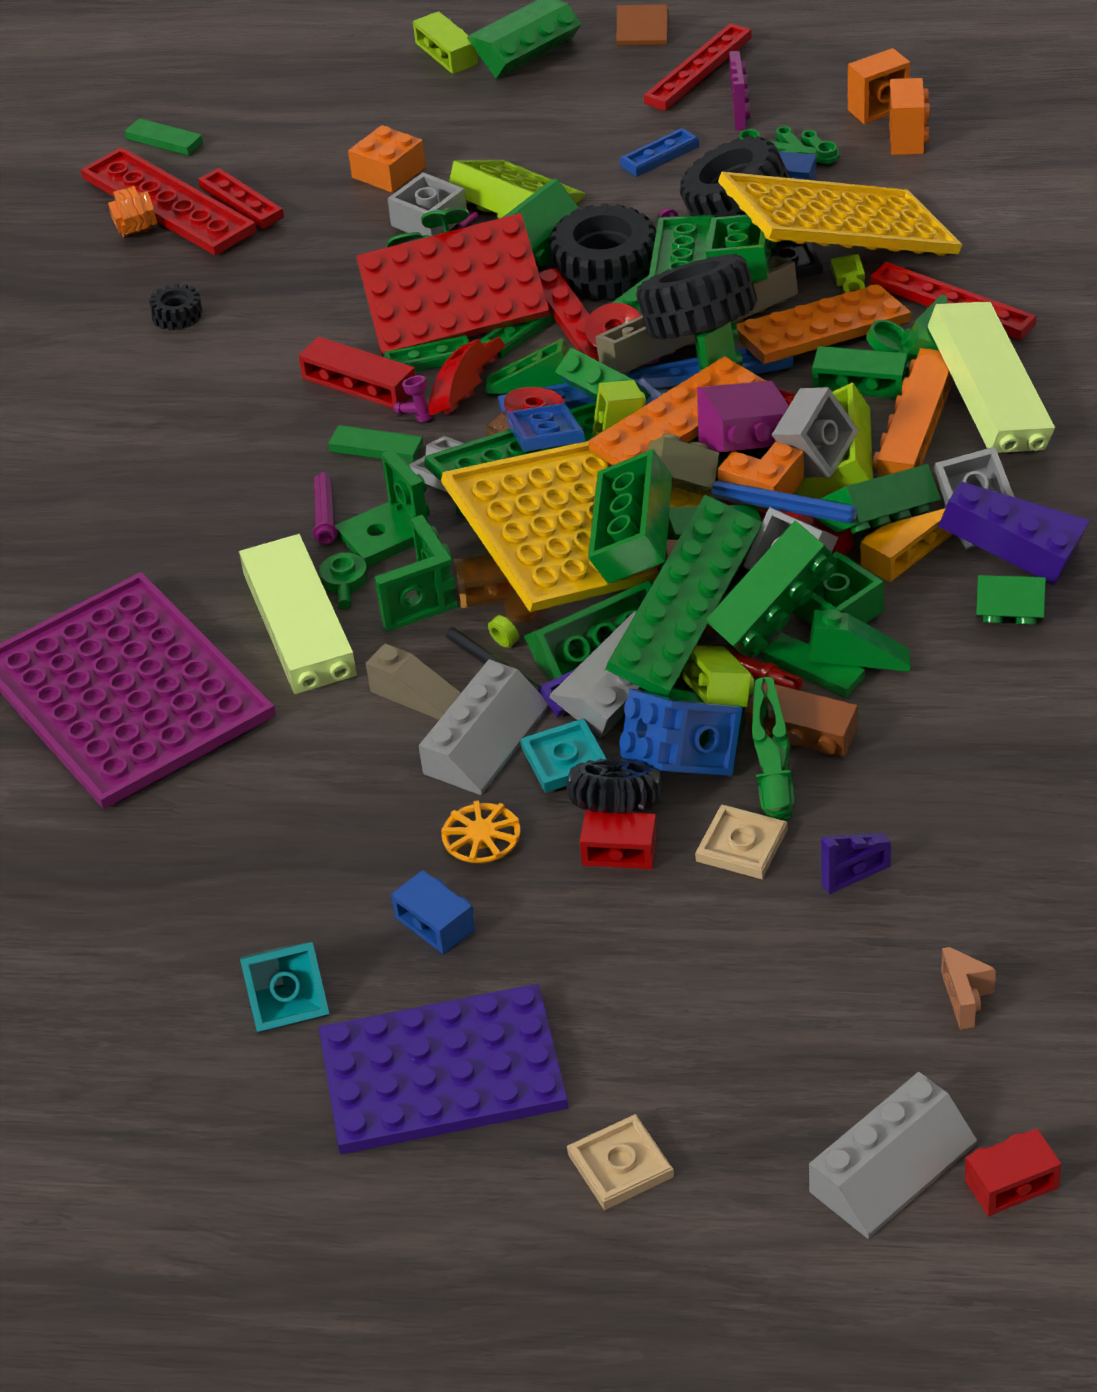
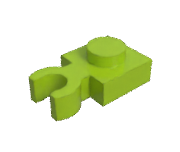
M859 254L830 259V267L836 286H843V294L865 288V273Z

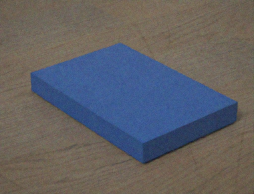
M565 403L506 413L507 424L523 452L585 442L584 431Z

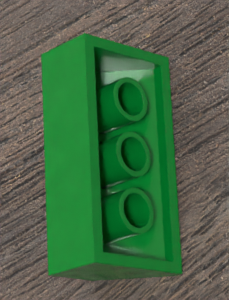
M536 0L468 35L467 39L497 79L571 40L582 23L568 3L559 0Z
M553 178L503 217L522 213L536 266L539 270L551 261L549 239L553 228L559 223L561 218L565 215L569 216L572 211L579 209V207L559 180Z
M925 464L849 485L820 498L821 500L855 506L857 514L854 523H843L817 517L812 518L837 533L850 529L852 534H856L871 528L870 523L873 528H877L891 522L890 517L893 522L910 517V512H912L913 517L931 510L929 504L941 500L929 465Z
M650 581L638 584L525 635L524 638L538 668L550 681L575 670L634 611L637 612L652 586Z

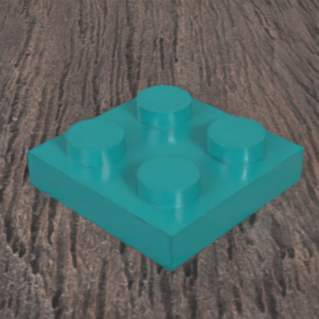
M584 718L520 738L521 748L545 793L567 786L570 769L577 764L586 763L588 760L606 759Z

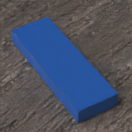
M680 128L620 158V166L637 177L699 147V138L684 128Z

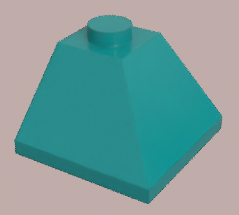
M313 942L274 948L240 957L257 1032L330 1014Z

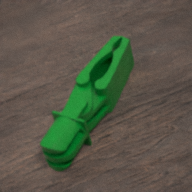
M762 677L755 680L752 736L763 773L755 775L758 783L760 805L766 816L788 821L793 815V807L795 806V784L791 770H788L791 749L790 740L774 680L771 677ZM764 680L768 686L766 691L763 690ZM767 698L771 703V712L776 718L772 739L765 733V722L769 713L766 705Z

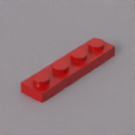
M220 168L198 178L199 187L234 211L254 221L262 229L284 218L283 208Z

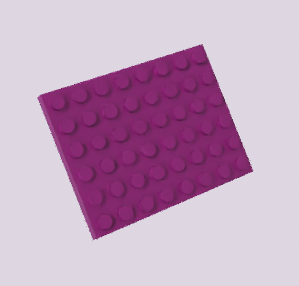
M142 572L0 643L1 695L102 809L113 805L276 716L275 706Z

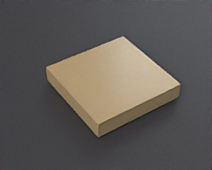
M721 804L695 853L696 862L763 880L788 830V822Z
M636 1114L567 1146V1153L604 1210L674 1178L672 1166Z

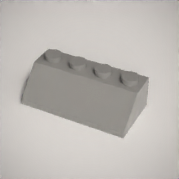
M636 611L549 696L576 720L584 718L591 732L600 739L625 715L624 706L628 699L629 689L644 690L605 670L608 660Z
M489 659L419 744L423 774L482 795L520 747V738L526 737L531 733L549 710V705L518 669Z
M917 1072L809 1163V1192L869 1239L977 1145V1139L950 1095L922 1073Z

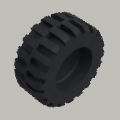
M749 136L745 137V139H734L727 144L723 143L718 148L706 152L702 158H698L693 162V166L685 171V176H682L679 191L691 216L715 215V217L747 215L719 184L718 180L721 172L790 178V175L774 143L763 137L757 136L754 138Z
M601 204V206L595 207L594 205H589L582 210L576 209L569 216L565 215L552 230L549 239L552 268H557L577 298L583 300L590 298L591 301L598 302L600 299L615 301V298L622 296L649 275L656 228L645 214H639L637 209L632 207L628 209L620 204H616V206Z
M737 254L713 256L666 270L642 282L636 292L647 333L654 339L659 338L660 340L689 336L725 325V323L732 322L748 314L749 311L755 308L757 303V296L747 261Z

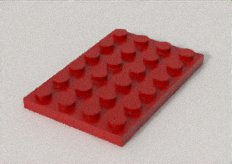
M522 213L356 255L382 357L386 351L461 336L469 337L550 315Z

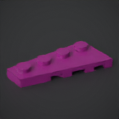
M740 51L729 52L735 130H746V119H751L746 61H741Z

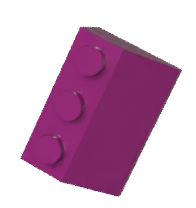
M773 381L697 387L699 443H704L708 445L709 450L718 452L772 447L777 442L772 433L789 405Z

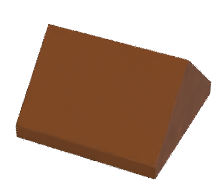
M617 5V45H667L670 24L668 5Z

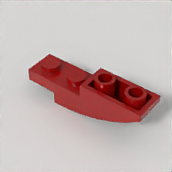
M500 336L483 344L478 338L458 347L450 355L439 371L432 388L428 412L431 416L441 411L444 415L454 411L460 406L458 401L461 402L475 393L473 388L482 382L478 375L483 371L482 365L487 366L497 360V353L505 347Z

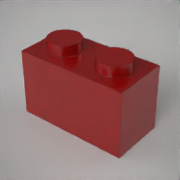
M585 810L580 837L582 866L653 869L657 844L656 814H629L626 812L618 814L608 812L604 814L599 811L591 812Z
M1036 1128L1024 1134H1014L1004 1142L989 1148H979L971 1155L966 1156L965 1182L989 1217L1058 1189L1060 1186L1062 1164Z

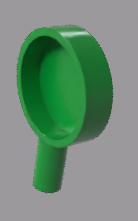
M888 320L873 322L866 335L870 346L875 351L904 353L901 339L905 330ZM907 360V374H909L910 361Z
M338 553L325 559L319 568L323 587L330 592L338 593V607L340 609H348L351 606L350 592L358 590L367 581L368 573L365 560L357 554Z

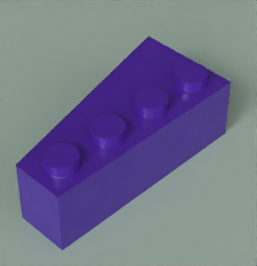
M961 481L948 500L938 527L1037 577H1046L1045 581L1055 585L1079 546L1090 520Z

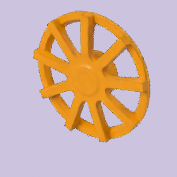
M478 800L474 801V804L463 807L458 811L453 810L451 816L445 822L441 833L446 850L455 858L469 863H487L498 860L511 852L519 841L521 831L518 817L505 808L504 804L479 803ZM481 811H492L486 819H482ZM475 812L476 820L472 821L464 815ZM499 814H502L508 818L506 820L493 823V821L497 818ZM458 820L461 823L465 824L467 827L451 826ZM508 826L514 827V835L496 831ZM449 835H465L450 845ZM498 838L510 842V845L500 852L494 842ZM468 842L472 846L469 857L456 852ZM489 847L493 856L477 858L479 849Z

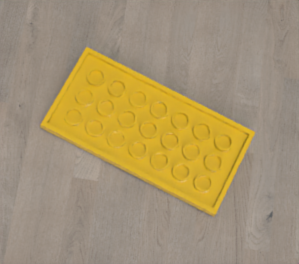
M721 172L718 180L719 184L726 190L727 195L732 197L739 205V208L745 211L752 219V223L762 230L767 239L774 242L791 240L798 244H804L805 242H815L822 246L839 244L846 248L862 246L870 250H876L877 248H886L894 252L910 250L917 254L933 252L941 256L959 254L962 243L907 189Z

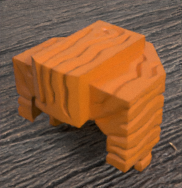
M132 186L128 189L125 188L113 192L115 201L109 202L108 205L113 222L118 232L122 233L123 238L144 233L152 227H157V220L148 191L138 193L135 186Z

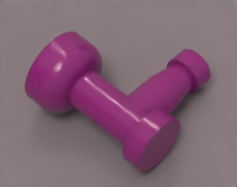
M417 375L403 381L402 386L405 393L412 395L414 402H396L394 404V412L396 414H415L418 422L432 419L434 415L431 416L428 412V405L423 392L427 387L425 377Z

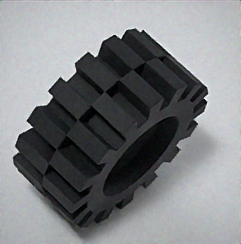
M174 284V287L170 288L169 285L164 286L165 290L159 288L156 290L157 293H152L149 299L152 320L156 326L160 325V329L164 330L168 327V330L173 331L174 327H178V330H182L184 325L188 328L192 326L191 322L197 323L199 321L198 318L202 316L200 294L194 287L188 288L186 284L179 287V284Z

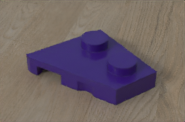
M884 833L836 835L821 838L822 886L828 894H832L891 867V841Z

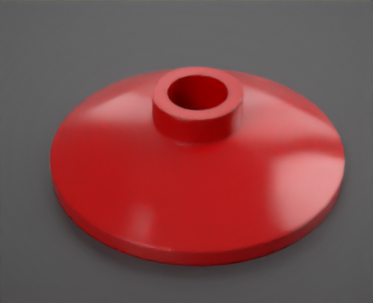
M610 303L600 306L588 316L585 322L586 337L597 348L595 336L641 315L635 308L623 303Z
M540 387L519 388L509 392L504 399V406L508 411L564 403L561 395Z

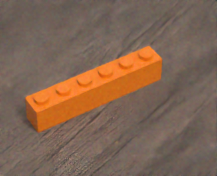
M920 348L917 358L912 359L910 362L909 377H905L903 380L902 396H897L895 414H890L888 419V433L883 432L880 452L876 451L874 454L873 470H877V478L923 465L954 381L939 350Z

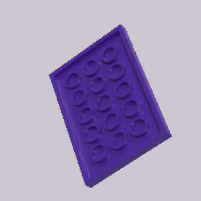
M539 983L319 1026L340 1154L568 1109L567 1097Z

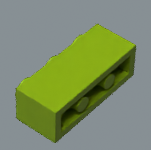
M439 11L413 21L415 43L452 74L479 64L478 53L467 39L468 35Z
M696 645L682 671V678L705 703L747 707L748 696L753 694V676L724 646Z

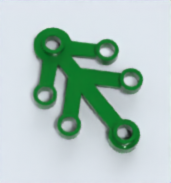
M780 126L776 129V140L778 142L771 141L780 152L816 155V162L822 165H830L840 158V150L837 148V144L832 141H821L814 130L803 131L800 142L792 133L790 127ZM746 129L739 133V139H745V137L749 136L754 138L760 137V132L755 129Z

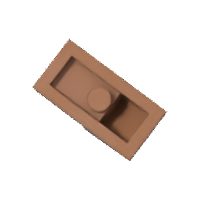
M951 947L942 948L941 973L959 1029L974 1028L975 1013L981 1011L980 996L995 992L996 971L993 967Z

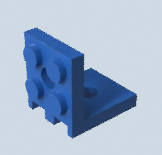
M629 689L628 699L624 706L626 715L624 730L619 742L621 749L620 757L647 762V765H653L655 769L660 771L733 775L742 707L678 701L644 690ZM708 730L710 734L709 741L704 747H701L699 743L700 735L703 731Z

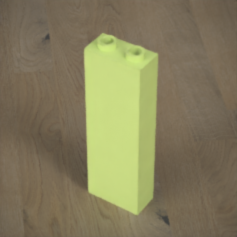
M991 302L936 304L928 324L929 331L987 449L995 447L997 453L1046 450L1055 426Z
M300 534L239 551L245 579L294 695L357 676L353 651Z

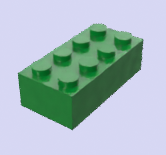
M654 449L598 471L588 559L608 584L628 578L648 568H654L665 562L673 475Z
M795 520L706 620L712 628L743 655L750 658L753 655L757 656L768 645L767 640L775 631L782 630L788 624L791 618L790 614L798 605L803 606L809 601L815 586L820 581H826L833 574L836 568L834 565L838 560L822 542Z

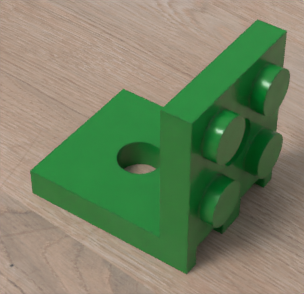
M393 449L381 454L389 502L335 525L338 530L337 537L351 553L357 554L365 560L366 567L414 547L411 518L423 515L428 522V516L430 515L429 506L425 501L424 492L427 491V486L423 477L420 474L416 475L410 468L405 458L401 459ZM376 533H382L379 536H371Z
M423 515L411 518L417 562L374 577L381 621L386 632L458 608V603L453 595L455 579L450 569L452 564L450 550L446 543L441 544L436 527L434 525L430 526ZM417 590L412 597L405 598L409 592Z

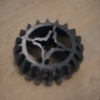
M600 758L596 761L588 760L586 763H579L570 769L567 780V792H569V800L573 805L579 806L583 810L589 809L591 812L599 811L604 814L608 812L616 814L626 812L630 814L632 811L641 812L644 809H650L659 803L662 791L660 771L655 769L653 765H647V762L625 760V758Z

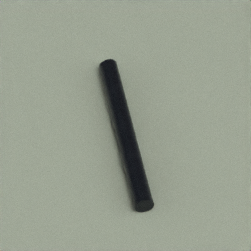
M452 627L447 631V639L484 664L490 659L510 666L456 628ZM524 675L540 693L541 686Z

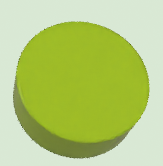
M497 615L488 623L489 633L501 646L510 648L519 640L520 636L516 627L506 617Z

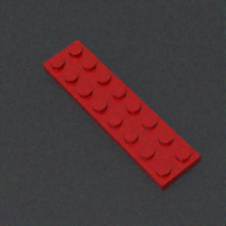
M123 147L80 169L82 179L113 197L114 191L128 189L132 186H135L138 193L148 191L158 223L214 256L243 241L246 237L257 231L254 221Z

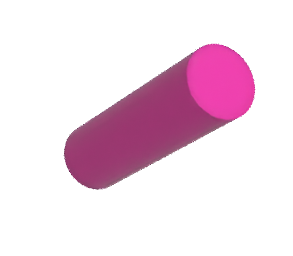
M473 212L467 219L458 223V228L466 227L478 218V213Z

